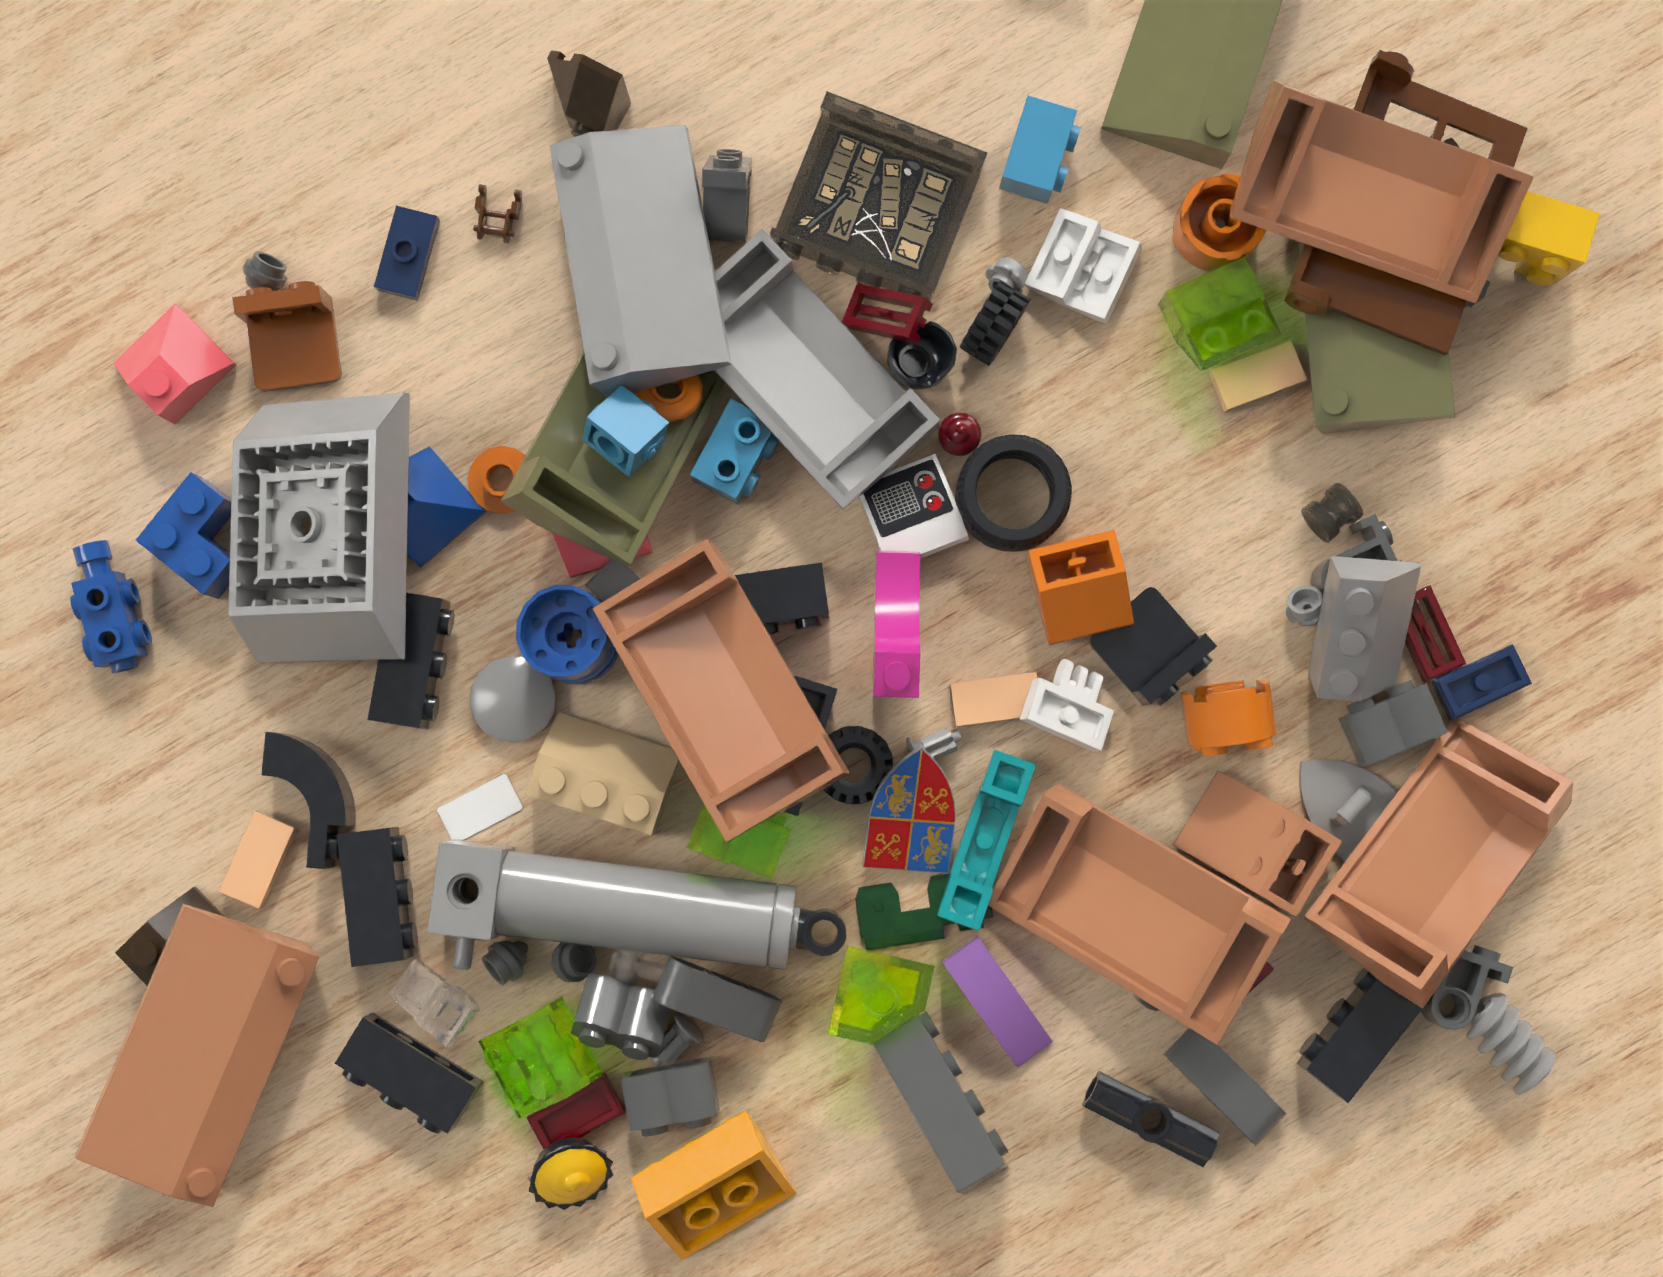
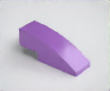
M977 935L941 960L1017 1067L1053 1042Z

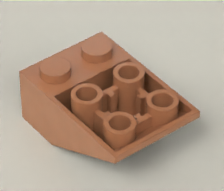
M1217 771L1173 843V846L1283 914L1296 918L1342 841L1302 816L1224 773Z

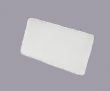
M503 774L439 807L437 812L450 838L463 841L522 810L523 806L507 775Z

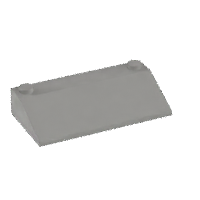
M685 125L588 132L550 145L589 384L608 398L621 385L634 394L732 365L688 128Z
M763 229L715 271L732 365L715 369L714 371L843 510L907 458L939 428L940 419L911 388L906 392L793 271L792 260Z

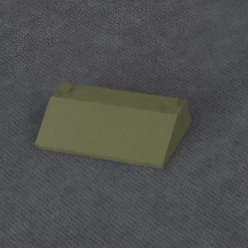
M1145 0L1101 129L1222 169L1232 153L1283 0Z
M1299 242L1300 255L1305 244ZM1329 309L1324 315L1305 313L1315 427L1322 434L1455 418L1449 353L1445 356Z
M583 350L501 502L546 530L625 566H630L725 382L714 370L699 374L703 385V395L697 410L685 419L669 422L663 446L650 461L647 460L629 478L582 441L587 416L597 405H600L607 399L589 384ZM672 383L656 388L659 396L665 399H674L681 394V390Z

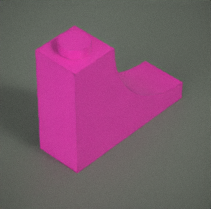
M877 551L873 648L874 697L919 698L921 657L919 635L920 552Z

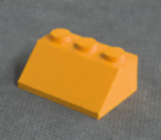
M747 1111L727 1119L722 1125L697 1139L689 1141L684 1147L660 1161L650 1164L646 1169L630 1177L645 1219L681 1260L691 1256L796 1194L791 1181L765 1135Z

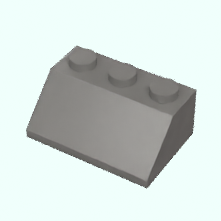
M1338 556L1330 557L1308 672L1317 698L1363 701L1396 685L1421 570L1420 563Z

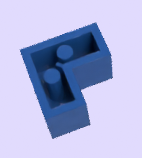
M190 472L135 541L200 593L219 599L229 587L230 552L213 540V538L231 518V498L207 479Z

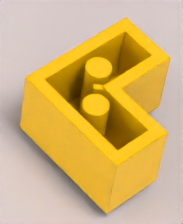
M1527 191L1498 255L1504 260L1516 262L1514 272L1526 275L1527 281L1541 286L1556 284L1586 263L1600 213Z

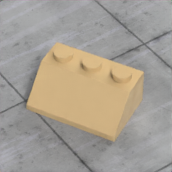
M558 712L538 753L525 795L652 836L657 832L677 771L679 759L670 747Z

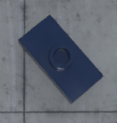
M396 205L374 283V288L377 291L418 301L440 223L438 216Z
M1513 644L1507 645L1430 681L1449 721L1464 716L1532 684Z

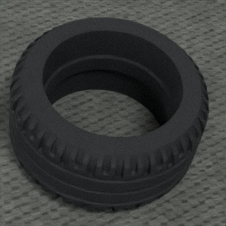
M1015 434L995 437L977 447L965 461L955 490L956 505L968 532L984 545L1006 552L1028 550L1049 539L1066 518L1072 498L1070 475L1061 457L1044 442L1030 436ZM1002 459H1019L1030 463L1041 472L1048 484L1050 499L1047 510L1040 520L1027 528L1008 529L993 523L985 516L977 502L976 488L979 477L990 464Z

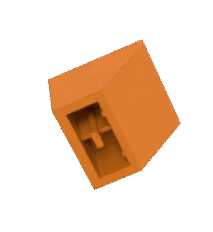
M1115 530L1028 550L1027 565L1049 646L1134 625L1127 575Z

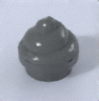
M256 251L253 257L246 259L244 263L243 273L246 276V284L250 289L267 287L277 291L284 286L287 280L285 276L287 266L270 254Z
M510 941L494 942L488 947V953L482 957V962L499 984L504 985L509 980L515 982L523 975V966L527 958L525 953L528 951V945L521 941L513 943Z
M560 942L553 951L551 963L555 974L565 982H580L589 973L593 972L596 965V955L592 946Z

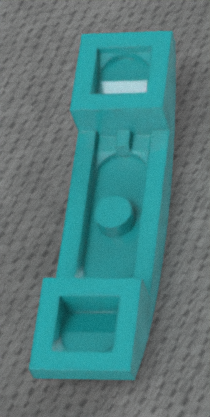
M998 750L993 751L949 873L938 909V917L977 931L980 930L993 892V883L1036 764Z

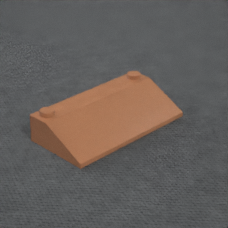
M1273 81L1255 125L1229 216L1476 304L1534 176L1517 168Z
M705 539L592 608L726 842L746 833L850 774L720 549L710 540Z
M1459 718L1449 723L1446 727L1447 733L1441 735L1304 916L1306 921L1379 981L1422 1009L1572 802L1573 781Z
M1059 783L1043 794L993 889L988 904L992 909L1216 1045L1221 1041L1291 920Z
M183 904L76 1151L75 1158L167 1196L214 1207L320 956L306 942Z

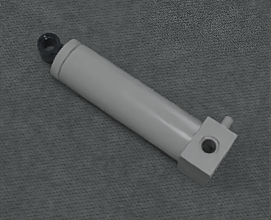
M462 840L439 842L427 933L457 938L453 966L456 969L462 970L471 968L475 940H492L500 935L765 968L768 966V968L786 970L789 950H810L812 953L820 956H829L838 952L846 940V925L837 912L827 908L814 911L794 906L796 886L779 884L777 886V883L516 852V847ZM469 878L473 879L479 887L477 899L469 896L466 890ZM820 920L831 921L837 928L835 939L828 944L818 943L811 934L812 927Z

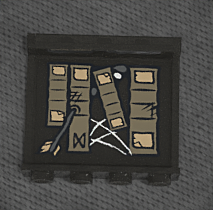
M826 91L820 106L821 116L776 228L772 227L770 231V237L790 259L799 260L800 256L815 261V266L828 274L838 276L841 271L856 277L855 281L858 284L877 288L883 287L892 291L922 296L931 302L985 166L987 152Z

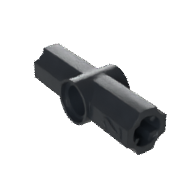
M1101 1071L1097 1072L1085 1093L1082 1103L1083 1107L1138 1134L1145 1141L1156 1143L1203 1168L1211 1160L1217 1147L1220 1132L1162 1103L1156 1097L1146 1095ZM1148 1109H1159L1161 1112L1160 1123L1153 1129L1142 1128L1140 1124L1142 1114Z

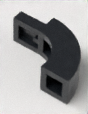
M265 731L261 775L278 777L290 782L302 793L309 807L310 830L306 868L327 869L335 867V860H339L338 826L356 825L355 802L347 778L338 764L317 745L294 735Z

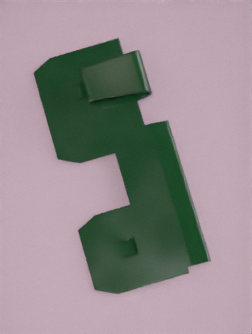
M949 874L931 876L927 887L930 907L901 912L899 894L891 882L859 887L855 901L861 938H865L866 951L945 939L943 925L955 924V922L938 917L937 913ZM989 906L980 928H984V919L994 918L992 908ZM957 924L960 932L974 930L966 926Z

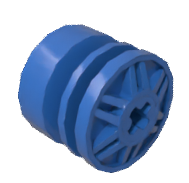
M553 585L537 592L524 604L517 619L516 641L522 657L535 670L565 684L585 685L602 678L614 666L619 655L592 609L602 602L589 592L573 585ZM574 629L582 634V638L576 640V647L566 643V639L573 637Z

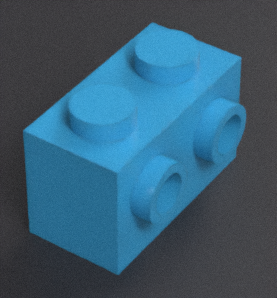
M1027 95L999 189L1048 204L1052 190L1061 192L1068 171V167L1062 166L1061 161L1065 150L1069 152L1074 151L1081 127L1073 125L1077 110Z
M730 398L690 473L691 479L695 483L738 505L742 496L750 498L761 477V475L755 473L763 458L767 460L772 458L780 441L747 406Z

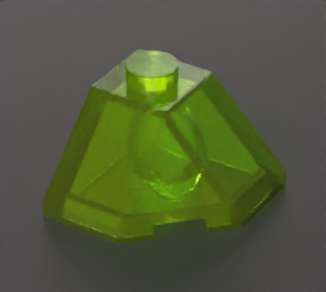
M847 946L828 1035L872 1045L902 1024L916 1017L926 1009L935 966Z

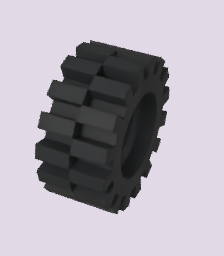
M1000 281L968 329L960 349L990 366L1016 327L1031 299Z
M846 726L833 731L828 736L839 755L849 748H859L870 757L871 771L860 782H848L841 778L823 790L833 799L845 804H863L873 800L881 781L893 768V756L887 742L877 732L863 726Z

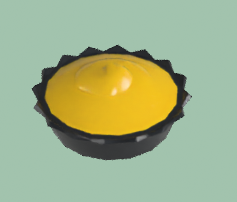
M575 1137L560 1139L548 1145L539 1154L533 1167V1172L528 1177L530 1181L529 1192L534 1194L535 1202H544L549 1209L556 1206L563 1210L570 1206L581 1207L587 1200H595L599 1191L608 1188V1180L614 1175L611 1170L613 1161L607 1157V1151L599 1149L595 1144L586 1139Z

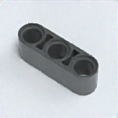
M674 956L669 957L652 995V999L668 1008L759 1042H765L782 1003L781 999L768 992Z
M1189 1028L1164 1053L1255 1146L1286 1115L1285 1111L1219 1045H1216Z

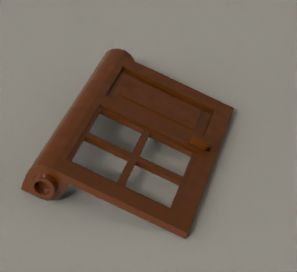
M1379 50L1372 58L1354 110L1384 120L1390 102L1437 121L1431 138L1441 141L1446 125L1492 143L1488 158L1511 167L1515 166L1528 128L1411 81L1414 73L1413 66L1408 63L1407 57L1400 53ZM1304 244L1284 299L1286 304L1300 312L1311 315H1324L1329 309L1444 356L1449 353L1467 302L1464 299Z

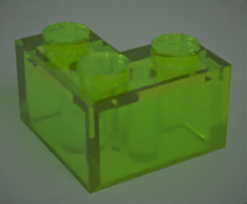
M703 805L686 848L725 864L732 863L772 879L792 829L784 826L787 818L778 814L735 839L726 842L706 806Z

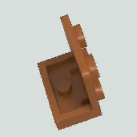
M300 281L289 284V289L273 291L271 288L258 287L246 290L245 296L232 297L234 314L247 324L256 388L263 392L331 383L341 378L342 372L332 297L320 285H315L311 281Z

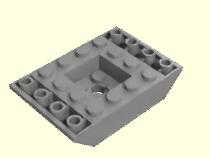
M403 392L263 405L233 440L229 618L256 662L405 659L410 394ZM310 515L312 527L305 536L302 531V523L304 518Z

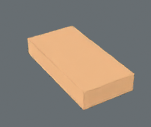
M1292 340L1215 368L1209 372L1224 412L1307 381Z
M1037 672L950 683L955 727L1020 718L1032 680L1037 679Z
M254 811L219 892L258 909L263 908L298 827L261 811Z

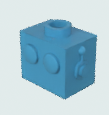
M621 385L587 416L582 441L630 478L647 460L650 461L663 446L669 422L657 413L652 404L646 400H640Z

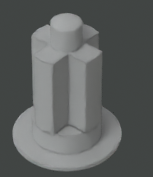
M944 728L916 742L907 737L906 745L909 753L922 746L937 760L957 751L955 743L962 741V736L958 731L951 733L947 728Z
M674 1014L676 1023L664 1034L657 1056L652 1057V1061L657 1066H660L665 1061L671 1065L693 1041L698 1043L704 1041V1036L699 1027L684 1014Z

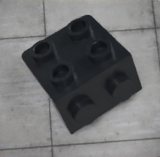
M1149 587L1131 601L1133 626L1092 635L1089 643L1092 649L1142 706L1150 705L1154 701L1161 706L1180 690L1175 684L1187 672L1192 677L1196 676L1213 661L1208 654L1217 645L1206 633L1197 636L1156 588Z

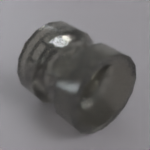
M1334 483L1329 487L1320 501H1311L1301 509L1302 516L1309 528L1326 543L1336 538L1340 534V528L1345 524H1354L1364 515L1357 499L1340 483Z

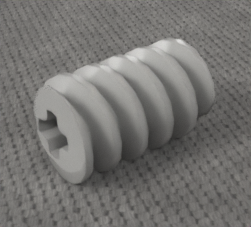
M1493 993L1479 1000L1475 1015L1471 1021L1473 1025L1467 1032L1466 1037L1469 1040L1480 1036L1485 1038L1478 1046V1051L1483 1054L1493 1049L1496 1051L1490 1060L1491 1066L1497 1067L1506 1063L1508 1066L1503 1071L1501 1077L1505 1081L1518 1077L1519 1081L1513 1087V1091L1515 1094L1520 1095L1535 1087L1550 1073L1555 1063L1556 1055L1552 1049L1543 1047L1544 1040L1540 1035L1536 1033L1531 1034L1532 1026L1528 1021L1519 1020L1521 1016L1517 1008L1513 1006L1507 1007L1509 1001L1505 994Z

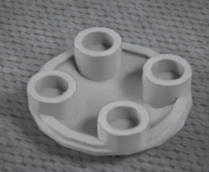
M507 656L492 661L478 673L471 686L469 704L474 720L486 734L499 741L520 742L533 738L549 726L555 711L556 693L552 680L548 675L535 670L523 657Z

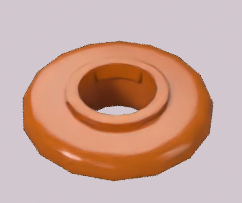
M699 374L671 382L681 390V394L674 399H665L659 396L656 392L657 387L634 394L640 400L643 399L652 404L657 413L668 422L682 420L694 413L702 401L703 385Z
M506 446L489 448L478 455L470 466L467 479L470 494L475 502L489 512L499 514L515 512V510L501 502L506 490L501 492L494 491L490 487L489 480L493 471L502 467L508 468L514 478L526 455L516 448Z

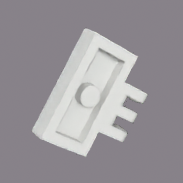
M1062 659L1057 667L1053 683L1042 678L1032 680L1020 720L1092 752L1102 751L1114 710L1096 703L1103 676L1096 672H1092L1088 676V669L1080 665L1072 673L1073 662Z

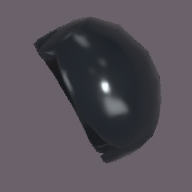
M933 321L926 323L924 328L918 327L916 333L920 335L917 344L892 339L888 346L887 364L893 377L911 389H927L938 385L955 365L957 347L950 332Z

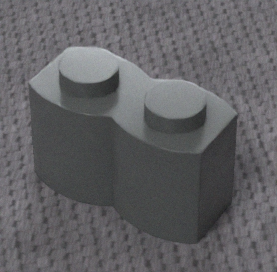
M1408 680L1386 689L1389 697L1374 703L1372 697H1369L1363 701H1356L1346 706L1349 714L1340 717L1339 721L1359 766L1371 765L1447 733L1427 684L1414 686L1412 680Z
M589 973L583 987L571 1034L579 1037V1041L584 1045L594 1048L613 1045L621 1049L622 1053L629 1058L645 1060L648 1057L657 1056L662 1045L671 1008L652 999L654 989L631 986L613 977Z
M711 1057L634 1070L624 1073L621 1077L630 1131L641 1130L644 1137L665 1133L668 1131L667 1125L685 1122L687 1129L703 1127L711 1124V1117L717 1116L720 1107Z

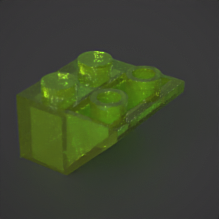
M1246 257L1166 291L1158 303L1176 343L1201 372L1282 335Z
M562 996L478 1041L484 1051L486 1063L495 1072L504 1090L507 1103L514 1109L519 1119L566 1099L604 1075L589 1046L584 1045L579 1041V1037L571 1034L574 1018Z

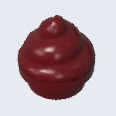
M966 413L951 414L942 421L939 427V443L951 455L966 456L972 453L980 443V425L974 417Z

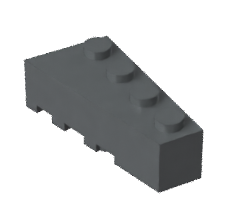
M911 1006L867 1032L958 1193L965 1194L1008 1168L1003 1158L1005 1154L1009 1153L996 1129L988 1132L979 1116L986 1112L974 1091L970 1089L964 1092L956 1077L963 1072L950 1050L941 1053L933 1038L940 1033L927 1011L919 1015L917 1010Z

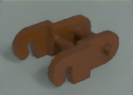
M479 184L478 192H480V195L476 196L474 207L479 214L478 225H474L473 231L477 232L478 240H482L484 234L503 237V242L508 244L510 237H514L515 231L511 230L513 219L519 220L522 191L515 189V201H512L511 209H507L506 212L487 210L485 207L487 187L486 185ZM487 216L505 219L504 228L486 225Z

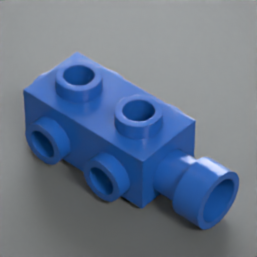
M107 540L89 542L74 547L72 550L78 567L83 568L85 579L71 583L74 595H71L70 602L74 615L78 620H82L86 635L82 638V646L89 661H93L94 667H110L112 673L137 668V659L148 656L145 646L151 645L152 637L147 623L144 620L138 621L134 604L140 603V594L135 581L132 578L126 579L125 573L111 570L109 560L113 557ZM97 590H101L104 594V600L100 605H97L94 594ZM109 632L114 633L116 637V642L111 648L106 634Z

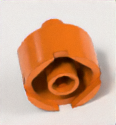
M1222 174L1221 176L1207 177L1200 180L1190 189L1175 215L1172 236L1173 244L1185 260L1199 269L1225 273L1239 266L1250 256L1266 233L1265 229L1229 216L1241 177L1239 175ZM1218 218L1225 222L1223 228L1215 225Z
M1244 680L1200 686L1195 688V697L1187 690L1181 692L1188 745L1195 747L1196 751H1201L1202 756L1226 754L1229 752L1228 746L1245 744L1247 750L1273 746L1272 737L1277 734L1269 680H1256L1257 688H1245Z

